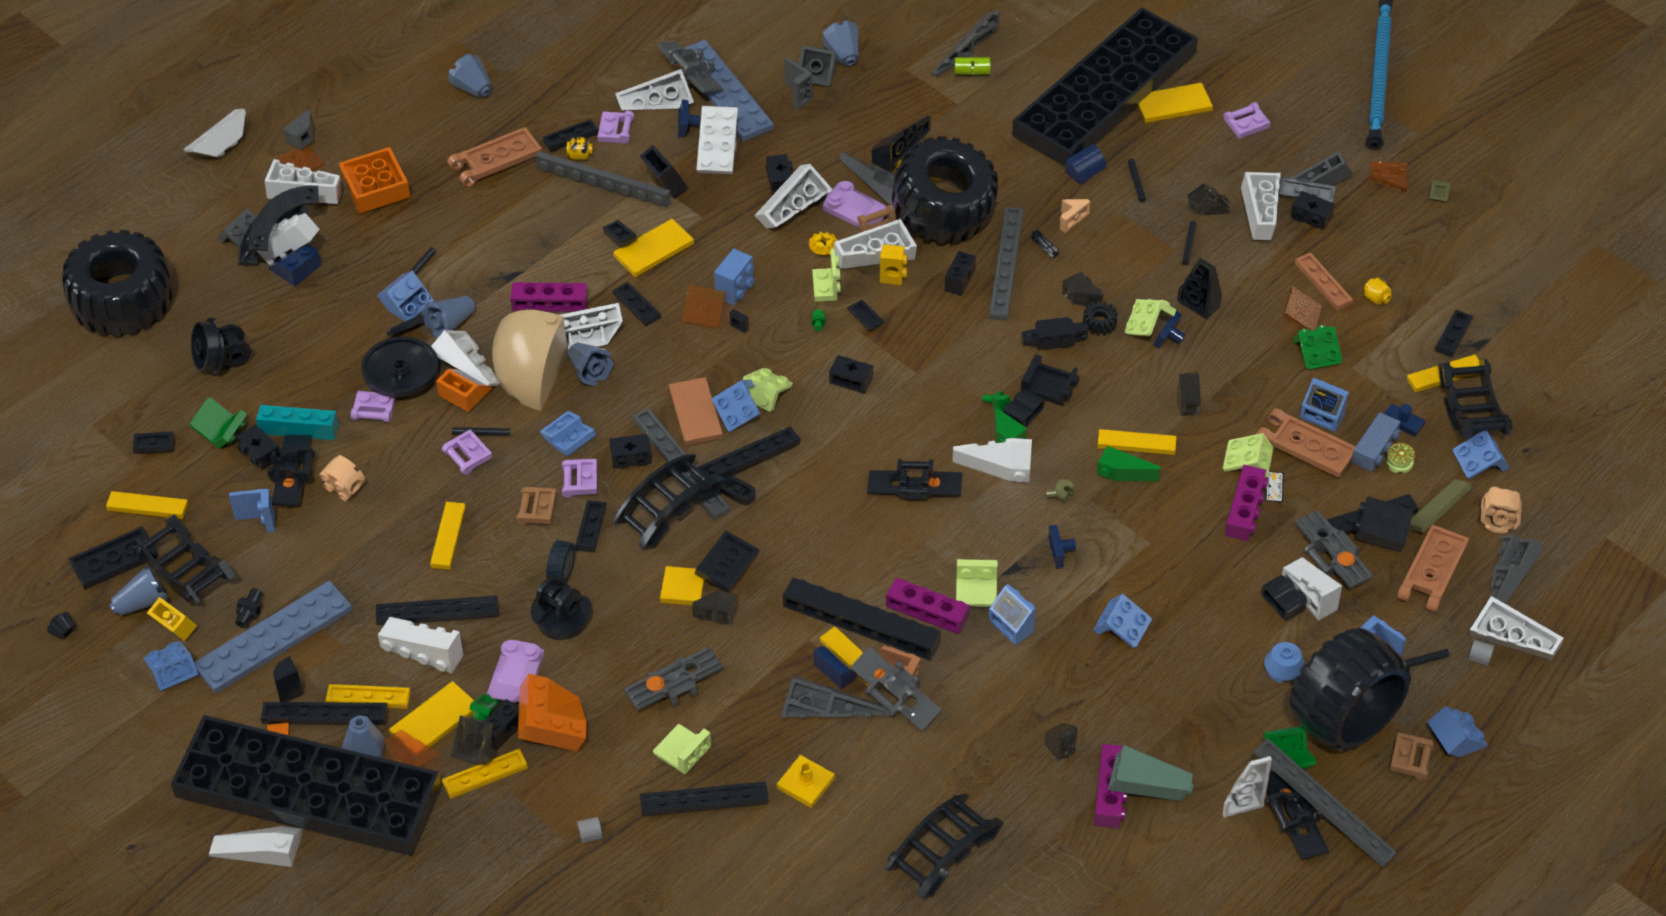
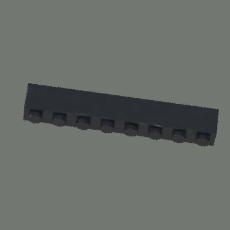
M793 577L783 593V607L929 661H931L940 645L941 631L934 627L925 626L915 620L901 617L896 613L884 611L877 606H871L860 600L846 597L841 593L832 592L822 586L808 583L803 579Z

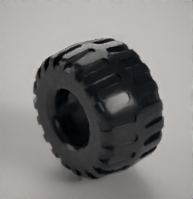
M939 136L937 140H934L932 137L926 138L923 142L913 145L906 152L896 170L891 195L895 213L900 215L899 219L902 220L904 225L909 226V231L913 234H920L922 239L927 241L932 239L940 244H944L945 241L955 244L961 239L963 241L968 240L973 234H977L982 229L994 209L998 192L997 172L993 171L994 165L991 160L985 159L986 154L983 151L975 150L974 145L969 142L967 144L960 142L959 138L953 137L952 140L947 139L946 136ZM930 178L948 180L958 185L964 191L959 193L946 192L936 187Z
M109 230L104 235H92L89 241H81L78 244V249H72L68 254V259L64 262L62 281L65 299L76 321L89 332L95 333L97 331L100 336L105 337L108 335H113L114 337H122L125 334L134 335L139 330L150 328L153 322H158L163 317L162 313H166L170 306V301L172 300L170 268L161 248L151 238L144 237L139 232L130 234L129 230H120L119 233H114L113 230ZM130 275L125 280L117 283L102 282L111 277Z
M1348 629L1344 633L1336 634L1333 640H1327L1318 652L1315 651L1311 655V660L1303 665L1301 674L1296 677L1293 684L1294 688L1290 692V709L1294 717L1312 736L1336 751L1355 749L1380 733L1401 708L1411 684V670L1405 660L1386 641L1367 629Z

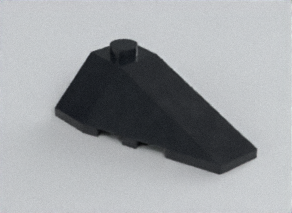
M927 116L874 145L871 151L872 163L891 171L905 156L906 152L930 131L931 117Z
M1199 258L1190 274L1184 280V283L1179 287L1177 302L1207 320L1220 308L1222 292L1216 267Z

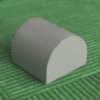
M1474 640L1468 660L1488 666L1495 646Z
M598 817L577 821L582 843L603 839Z

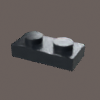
M619 220L603 227L604 234L620 247L628 246L637 240L636 234Z
M173 431L134 434L133 452L173 451Z

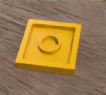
M666 566L660 603L700 606L705 580L695 574L696 569Z

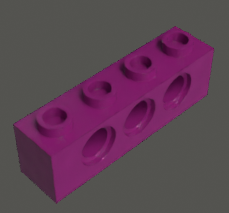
M512 282L510 297L512 311L576 312L586 310L588 300L587 283Z
M1243 465L1227 521L1225 536L1249 541L1250 534L1255 533L1257 523L1254 522V519L1259 518L1261 510L1258 504H1263L1265 493H1262V490L1267 489L1269 478H1265L1266 469Z
M896 578L886 594L887 608L960 635L969 618L970 605L963 601L949 598L944 594L933 592L926 587L912 584L907 580Z
M1102 744L1094 826L1119 828L1120 820H1125L1126 808H1122V802L1126 803L1127 793L1108 789L1115 757L1123 746Z

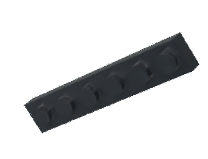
M789 426L697 468L708 477L721 475L724 478L800 444V437ZM691 473V476L698 483L700 480Z
M1410 494L1386 501L1412 509L1413 514L1418 513L1419 508ZM1356 510L1327 519V521L1333 528L1343 530L1346 535L1356 532L1353 530V527L1360 514ZM1325 532L1317 533L1320 537L1328 536ZM1305 536L1308 543L1311 544L1310 540Z
M497 595L376 604L377 625H385L389 617L412 621L413 623L498 616Z
M263 702L261 722L262 724H349L351 719L360 715L367 716L374 724H386L388 705L387 703Z
M766 781L644 793L640 794L642 816L768 804Z

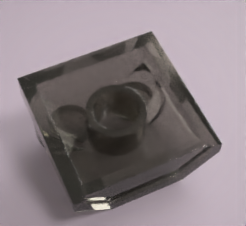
M460 715L451 756L478 764H489L495 754L494 747L491 745L493 723Z

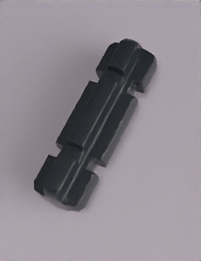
M1039 230L1031 233V238L1051 258L1059 255V249Z

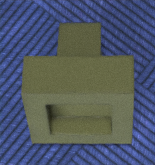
M1432 179L1429 199L1447 201L1451 182Z

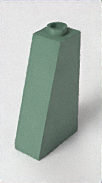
M1124 745L1115 757L1108 789L1123 793L1182 801L1186 795H1190L1194 786V783H1191L1193 774Z

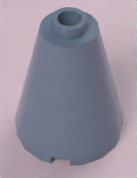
M468 296L430 302L425 305L426 307L422 310V315L427 329L431 328L433 331L431 334L438 338L444 330L453 331L474 313L475 303Z
M149 566L141 570L111 598L112 603L109 605L114 614L119 613L122 616L152 607L159 597L166 602L169 600L159 580L153 576L155 573Z

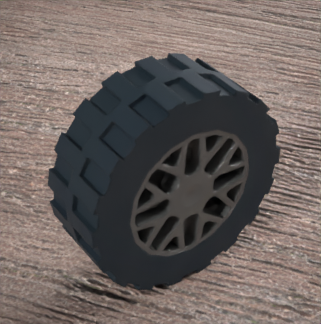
M562 540L555 541L548 557L546 578L555 575L560 578L561 584L568 583L575 560L576 550L574 543Z

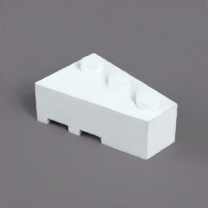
M305 213L299 216L294 215L289 220L284 219L278 224L275 223L269 236L268 251L257 252L271 265L278 256L281 258L286 256L285 252L292 249L295 251L310 242L320 229Z

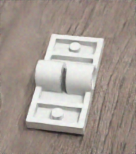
M702 106L697 173L733 175L734 154L736 152L737 107Z

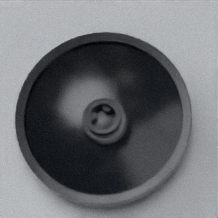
M412 337L389 338L375 344L367 351L361 364L362 376L366 385L380 395L387 397L411 396L423 391L435 380L438 373L437 355L433 348L422 340Z

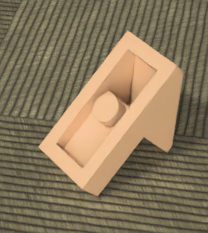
M1088 199L1062 200L1061 212L1063 214L1060 217V230L1066 233L1089 214L1090 201Z

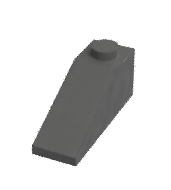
M1337 151L1292 178L1332 185L1341 182L1353 175L1341 152Z

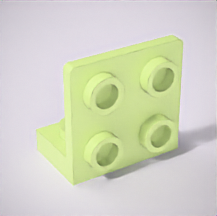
M830 249L831 268L812 269L815 302L836 301L837 293L841 292L840 282H837V280H840V269L836 268L839 266V256L835 255L834 249Z
M1264 433L1229 440L1223 470L1227 472L1241 469L1243 465L1266 469V477H1268L1273 446Z
M957 559L956 600L963 601L970 606L991 607L997 598V560Z
M678 724L653 750V754L683 774H686L710 749V732L703 729L699 734H694Z

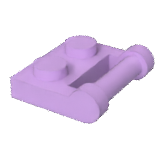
M1257 102L1251 103L1248 107L1237 111H1229L1223 114L1225 122L1239 139L1270 128L1271 122L1259 109ZM1249 113L1253 114L1236 121L1234 120L1235 118L1244 116Z
M625 111L624 113L603 112L598 132V142L628 143L630 139L629 130L634 119V113L632 111ZM620 121L624 122L622 133L617 134Z
M358 391L354 407L351 410V419H375L390 423L396 397H387L376 392Z
M471 430L445 443L442 447V451L455 461L464 475H468L474 468L492 458L490 450ZM458 447L468 457L469 461L465 462L454 449Z
M597 459L565 460L562 462V470L564 471L563 497L569 498L573 495L597 494ZM577 469V485L572 486V470Z

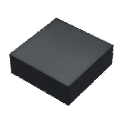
M733 309L730 312V325L746 333L749 330V318Z

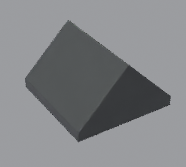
M802 45L799 65L812 73L814 84L830 86L837 70V52Z

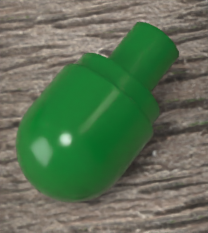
M822 309L814 310L811 315V323L815 331H821L826 323V313Z

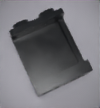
M1035 354L1021 380V391L1027 388L1045 398V401L1064 406L1065 402L1072 397L1073 387H1077L1079 383L1078 368L1074 367L1071 373L1042 364V356Z

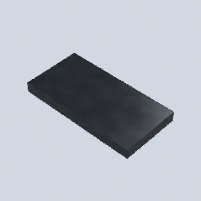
M139 527L68 558L84 590L147 563L142 556L138 557L132 549L134 546L131 543L137 539H140L142 543L149 539L143 527ZM153 545L147 549L154 559L159 557Z

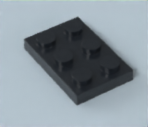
M725 530L696 568L695 574L723 591L730 593L757 557L760 549Z

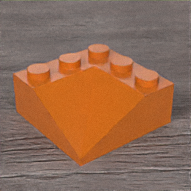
M390 147L339 163L349 193L359 214L410 198L408 181Z
M528 674L520 686L518 738L577 752L586 739V719L580 698L549 678Z

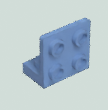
M751 379L741 380L711 398L728 432L735 430L760 414L749 389L754 387Z
M1488 431L1480 432L1453 449L1468 479L1475 477L1492 466L1495 468L1498 466L1503 472L1510 468L1496 441Z
M269 489L229 493L235 520L261 518V524L265 525L267 532L275 531V513Z
M1122 593L1108 602L1093 631L1100 635L1105 631L1109 632L1112 630L1128 645L1135 648L1139 644L1152 618Z
M1373 615L1361 628L1367 629L1389 643L1402 657L1406 638L1400 632L1388 626L1385 621Z
M172 642L167 645V648L160 651H151L148 653V656L143 658L152 671L160 691L199 675L190 652L182 642Z

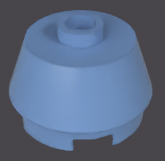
M1289 642L1276 644L1264 659V665L1269 677L1279 683L1290 680L1294 682L1296 677L1300 676L1301 668L1305 664L1300 649L1295 644Z

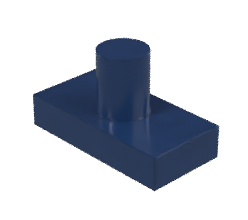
M682 99L678 110V137L685 138L688 125L699 126L701 116L689 114V100Z
M1176 311L1174 317L1172 316L1157 336L1153 344L1154 346L1160 348L1167 337L1179 344L1182 342L1186 334L1175 328L1182 316L1181 313Z
M1391 404L1384 414L1400 421L1399 429L1416 437L1424 427L1426 420L1412 414V408L1408 404H1403L1400 407Z
M1049 525L1048 540L1055 568H1064V552L1076 550L1075 539L1061 540L1057 525Z

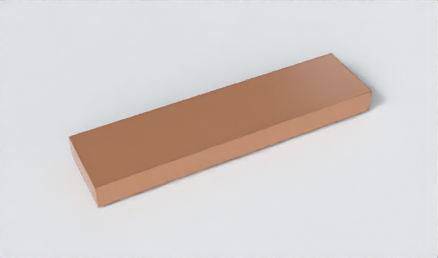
M1311 252L1295 259V264L1337 311L1353 304V299Z

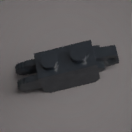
M1068 317L1038 320L1035 323V329L1021 332V339L1023 345H1036L1037 350L1075 346V342L1087 340L1089 326L1086 323H1073L1072 319Z

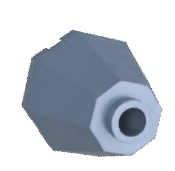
M847 20L842 21V25L833 23L823 31V44L828 50L837 52V60L841 64L851 66L858 60L857 25Z
M467 54L456 61L455 65L457 67L454 70L450 69L448 81L452 85L477 97L487 96L491 91V82L481 59L475 54L474 56Z
M577 342L571 345L567 352L578 380L588 385L595 386L598 384L597 380L601 379L604 381L607 379L614 365L610 359L612 357L611 353L597 346Z
M358 715L350 720L341 748L383 758L384 749L387 747V740L367 716Z

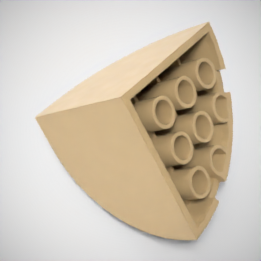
M520 310L505 316L499 323L492 346L493 370L501 387L509 396H514L521 404L529 408L542 411L568 357L564 316L539 310Z

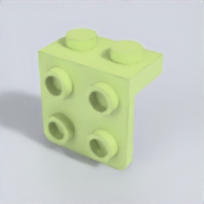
M1136 299L1129 321L1126 324L1125 333L1134 336H1150L1158 316L1174 317L1176 309L1171 307L1170 303L1165 300Z
M761 368L743 377V380L751 379L754 387L749 389L755 404L769 412L774 410L778 394L791 388L793 384L788 381V378L777 376L767 368Z

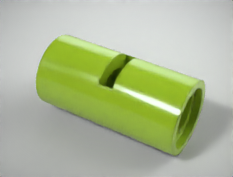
M955 57V75H990V58Z

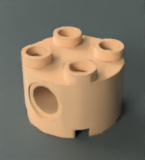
M336 455L319 474L320 478L325 482L323 484L325 489L331 493L336 491L338 496L345 502L351 498L366 480L360 470L356 472L354 469L356 465L341 455Z
M1491 487L1489 492L1483 496L1481 504V522L1485 524V528L1495 533H1507L1509 529H1517L1521 522L1522 501L1520 494L1508 489Z

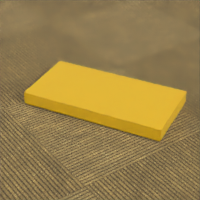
M1196 83L1153 91L1138 104V109L1144 122L1148 123L1212 111L1213 106L1203 84Z
M670 219L638 237L630 245L617 249L613 252V256L634 277H637L693 245L694 239L678 223Z
M452 681L392 726L389 732L417 758L473 715V711L469 710L474 700Z

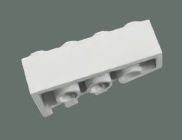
M1492 596L1471 627L1469 635L1548 660L1554 658L1563 643V637Z

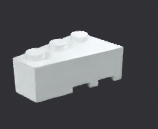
M1303 557L1283 568L1282 575L1289 578L1293 582L1294 588L1305 595L1307 599L1306 608L1317 620L1338 610L1342 585Z

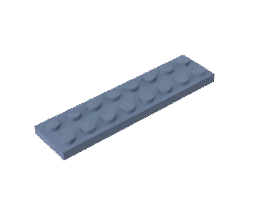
M706 40L685 47V49L692 48L696 54L701 49L704 52L701 60H704L707 65L710 60L715 63L709 75L724 90L704 94L715 107L738 108L736 134L743 142L774 129L772 121Z
M328 581L195 661L194 664L197 672L216 694L353 610L352 605Z

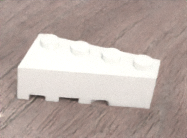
M276 159L273 160L265 179L266 194L269 199H273L286 190L308 185L318 186L319 203L338 204L342 195L339 175L323 171L312 172L307 167L302 169L296 168L292 163L287 162L285 165Z
M811 164L800 165L754 216L766 229L777 227L797 212L802 211L811 203L833 191V189Z
M1245 172L1241 191L1253 240H1271L1276 226L1281 173Z
M899 219L834 242L835 255L839 256L840 268L845 269L880 264L883 244L905 246V254H908V260H914L917 246L902 220Z
M389 617L378 634L380 647L384 650L398 653L404 658L417 660L423 665L433 666L439 671H446L452 674L463 657L459 631L453 630L452 633L445 632V628L437 627L434 630L430 629L426 624L421 623L419 626H415L412 621Z

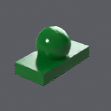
M483 693L471 702L469 710L473 711L474 720L482 724L501 705L502 700L493 699L490 695Z

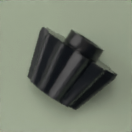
M65 611L54 616L47 627V632L60 639L70 636L75 629L70 613Z

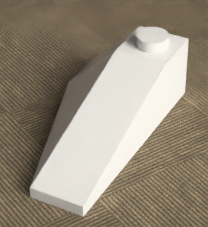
M682 69L615 93L621 110L676 109L680 107L682 99L689 100V104L694 102Z
M444 330L431 346L437 357L487 386H499L500 382L492 369L484 364L486 361L485 357L478 354L479 347L466 331Z
M1010 438L1006 439V442L1003 443L989 441L988 445L982 446L976 443L954 446L953 462L1008 481L1029 482L1032 439Z
M1270 756L1251 761L1237 778L1224 802V818L1264 807L1272 762Z
M279 826L214 836L209 856L292 867L303 829Z

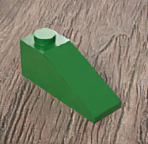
M1110 446L1106 447L1098 461L1097 474L1113 481L1158 482L1160 479L1161 466Z

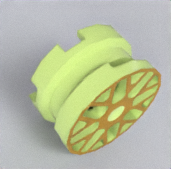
M1405 443L1393 444L1389 447L1386 458V465L1388 464L1389 466L1388 469L1395 473L1409 472L1414 464L1415 451Z

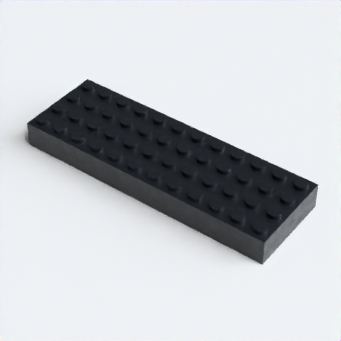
M1141 7L1013 119L1012 136L1066 166L1068 158L1091 144L1095 145L1133 111L1144 98L1155 91L1197 52L1198 37Z
M203 715L171 782L176 798L410 856L413 855L442 785L438 771Z

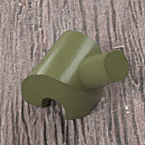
M1068 479L1058 481L1056 489L1046 490V498L1057 497L1065 502H1068V499H1066L1067 495L1073 496L1075 494V486Z

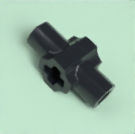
M252 588L247 598L242 597L238 600L236 608L238 616L235 620L237 626L247 628L251 618H259L262 608L260 600L263 596V592L259 589Z

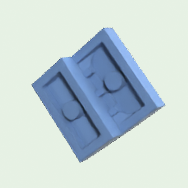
M567 411L540 431V434L554 448L566 456L596 436L593 428L583 424L581 417L570 411Z

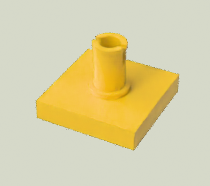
M800 755L779 780L777 789L812 808L835 780V774Z

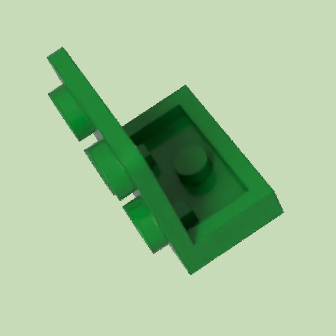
M1322 325L1312 331L1302 329L1293 336L1294 344L1300 343L1306 369L1311 370L1342 362L1335 326L1327 327V325Z
M207 398L189 425L219 449L226 443L229 445L236 437L234 433L236 430L239 431L245 424L244 418L247 413L241 409L232 415L215 400Z
M1303 726L1263 732L1264 741L1269 739L1302 769L1316 765L1315 757L1307 749L1306 729Z

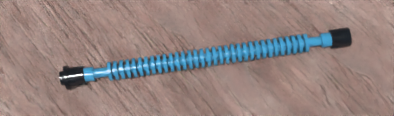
M1379 0L1381 16H1379L1377 21L1369 122L1372 126L1366 138V146L1370 149H1379L1384 143L1380 125L1384 121L1392 21L1389 15L1392 11L1393 0Z

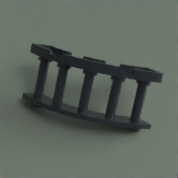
M308 185L292 188L271 199L246 230L239 247L238 265L256 266L258 264L257 251H268L269 236L275 223L278 224L284 219L289 220L294 215L299 216L305 213L308 216V204L319 203L318 186Z
M1488 359L1479 360V366L1453 368L1450 366V362L1438 364L1440 386L1445 388L1446 397L1443 398L1446 412L1453 429L1459 430L1458 436L1461 438H1472L1474 432L1499 430L1503 434H1510L1512 420L1509 419V415L1501 410L1495 398L1490 379L1491 364L1488 363ZM1481 374L1482 387L1456 389L1453 386L1452 378L1455 375ZM1484 394L1486 399L1485 404L1461 406L1457 401V396ZM1489 411L1491 417L1468 418L1464 413Z
M696 454L682 455L656 469L634 489L622 506L616 510L612 522L614 524H630L641 534L642 538L638 545L643 549L656 548L670 527L668 523L675 516L679 518L691 507L690 503L695 500L700 502L704 499L718 496L725 479L721 475L708 477L693 465ZM691 472L700 481L692 483L681 473ZM673 476L687 489L681 494L675 495L662 482ZM655 488L671 501L660 511L645 499ZM639 504L654 516V521L648 529L631 516Z
M175 514L165 518V527L143 543L140 539L131 542L134 546L132 549L138 557L142 556L152 570L188 603H198L200 600L196 595L216 580H230L235 576L225 559H220L216 556L210 558L208 556L209 552L199 543L194 544L189 539L191 534ZM174 533L180 541L179 545L158 560H155L147 549L168 534ZM183 551H189L193 555L191 560L171 574L162 567ZM202 564L205 567L204 570L184 584L177 580L196 565L200 566Z
M967 793L954 795L951 799L933 810L907 836L897 851L892 852L888 857V864L885 869L890 871L901 868L920 884L921 888L917 894L923 899L934 897L941 884L949 875L947 870L954 862L959 864L970 854V848L975 844L979 847L986 842L994 840L1004 824L999 818L985 820L965 804L969 797ZM961 811L979 826L972 827L956 813ZM948 818L965 831L967 835L961 840H955L937 824ZM929 830L951 847L944 857H939L920 842V839ZM913 848L934 863L935 868L929 876H923L904 861Z

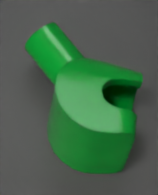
M1004 390L993 395L983 394L982 402L992 403L994 411L998 408L1003 412L1005 405L1010 403V396L1008 394L1003 395Z

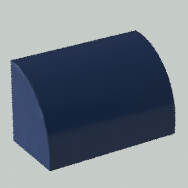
M1091 144L1066 160L1065 173L1081 184L1106 168V161L1098 147Z
M821 646L814 650V665L841 690L857 678L856 672L828 647Z

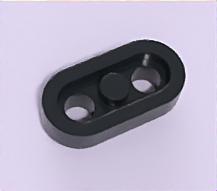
M734 476L724 477L725 482L721 488V492L741 504H750L755 500L756 491L752 485Z

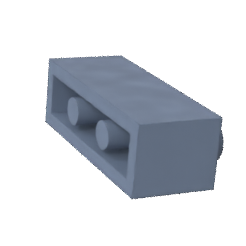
M1379 412L1354 449L1351 463L1373 472L1376 466L1382 464L1384 454H1388L1389 447L1393 445L1392 442L1398 440L1401 434V430H1399L1400 421Z

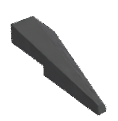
M995 10L984 14L931 72V75L937 78L954 67L955 57H969L974 54V46L994 34V28L999 25L1000 12Z
M841 152L839 159L893 206L891 195L895 174L873 164L865 165L862 163V159H855L848 155L847 152Z
M1516 534L1501 536L1502 548L1498 549L1497 553L1500 556L1499 562L1495 564L1490 586L1492 597L1504 604L1509 600L1544 549L1535 538L1520 539Z
M792 675L780 717L889 716L890 711L881 704Z

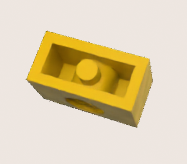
M882 245L880 283L902 285L903 278H907L908 267H904V265L907 266L908 254H905V246Z
M160 597L147 612L153 619L183 641L197 627L187 616Z

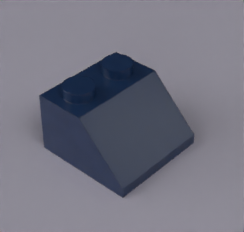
M306 243L295 251L292 249L288 251L286 256L279 258L270 265L269 270L295 287L321 266L319 252Z

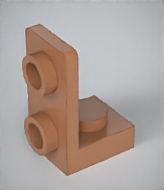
M882 646V658L894 665L897 661H900L906 671L912 676H918L921 666L920 657L899 651L893 647Z

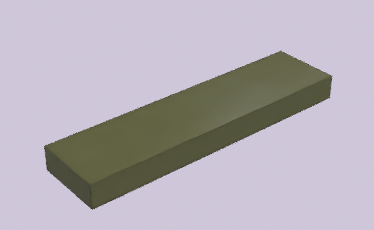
M1454 479L1411 519L1409 529L1424 533L1472 489L1471 484Z

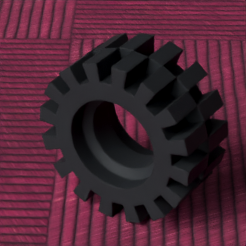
M1097 301V304L1092 302L1091 306L1088 304L1084 309L1083 323L1088 324V332L1091 330L1092 335L1097 333V336H1100V333H1103V336H1105L1107 332L1111 334L1112 330H1115L1118 313L1115 307L1112 308V304L1107 305L1105 301L1103 304H1101V301ZM1100 316L1106 318V320H1096L1094 317Z

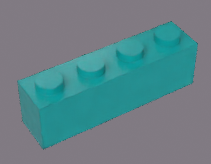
M260 405L256 418L257 426L266 435L274 436L311 435L312 439L335 440L339 427L336 411Z

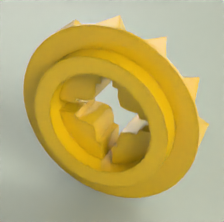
M820 231L819 234H813V237L809 239V247L812 252L818 255L831 254L830 249H834V242L838 241V239L835 238V234L830 235L828 231L826 233Z

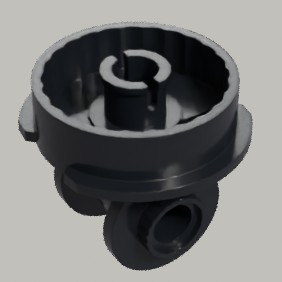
M208 318L205 322H197L193 327L191 335V353L194 365L198 371H209L211 375L218 374L222 364L229 367L242 365L250 358L252 353L249 344L243 341L244 332L240 326L228 324L217 328L215 318Z
M555 575L548 577L539 585L536 598L531 606L532 621L538 625L539 630L546 637L554 640H567L579 635L587 626L591 615L590 599L587 596H583L576 588L571 589V586L561 584L560 578Z

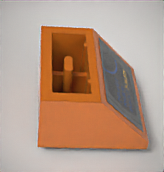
M448 369L436 381L438 396L467 412L492 389V386L485 385L459 369Z

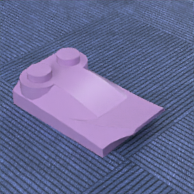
M842 181L827 195L823 204V211L860 228L858 216H866L885 209L886 205L855 190L853 183ZM886 216L867 222V226L882 221Z
M517 640L505 641L501 646V655L487 695H490L493 699L503 701L508 699L514 703L519 702L520 686L528 674L538 675L545 655L544 650L533 643Z

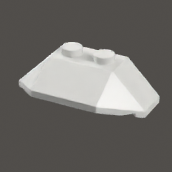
M244 109L233 110L224 119L184 148V151L205 157L218 158L225 153L224 150L235 146L238 143L237 140L242 137L246 111Z
M619 303L561 314V316H564L567 350L577 342L597 347L608 345L623 321Z

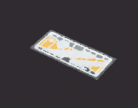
M1269 471L1268 477H1266L1269 478L1265 501L1283 502L1284 472Z

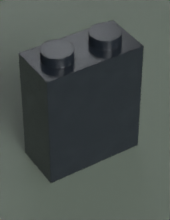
M654 145L639 156L655 179L665 189L670 190V195L674 199L688 188L675 168Z
M1367 496L1365 501L1360 502L1357 513L1360 514V517L1356 519L1353 530L1356 531L1355 539L1401 552L1406 544L1413 510Z

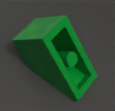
M997 408L994 417L996 443L1006 442V439L1010 438L1026 439L1027 428Z

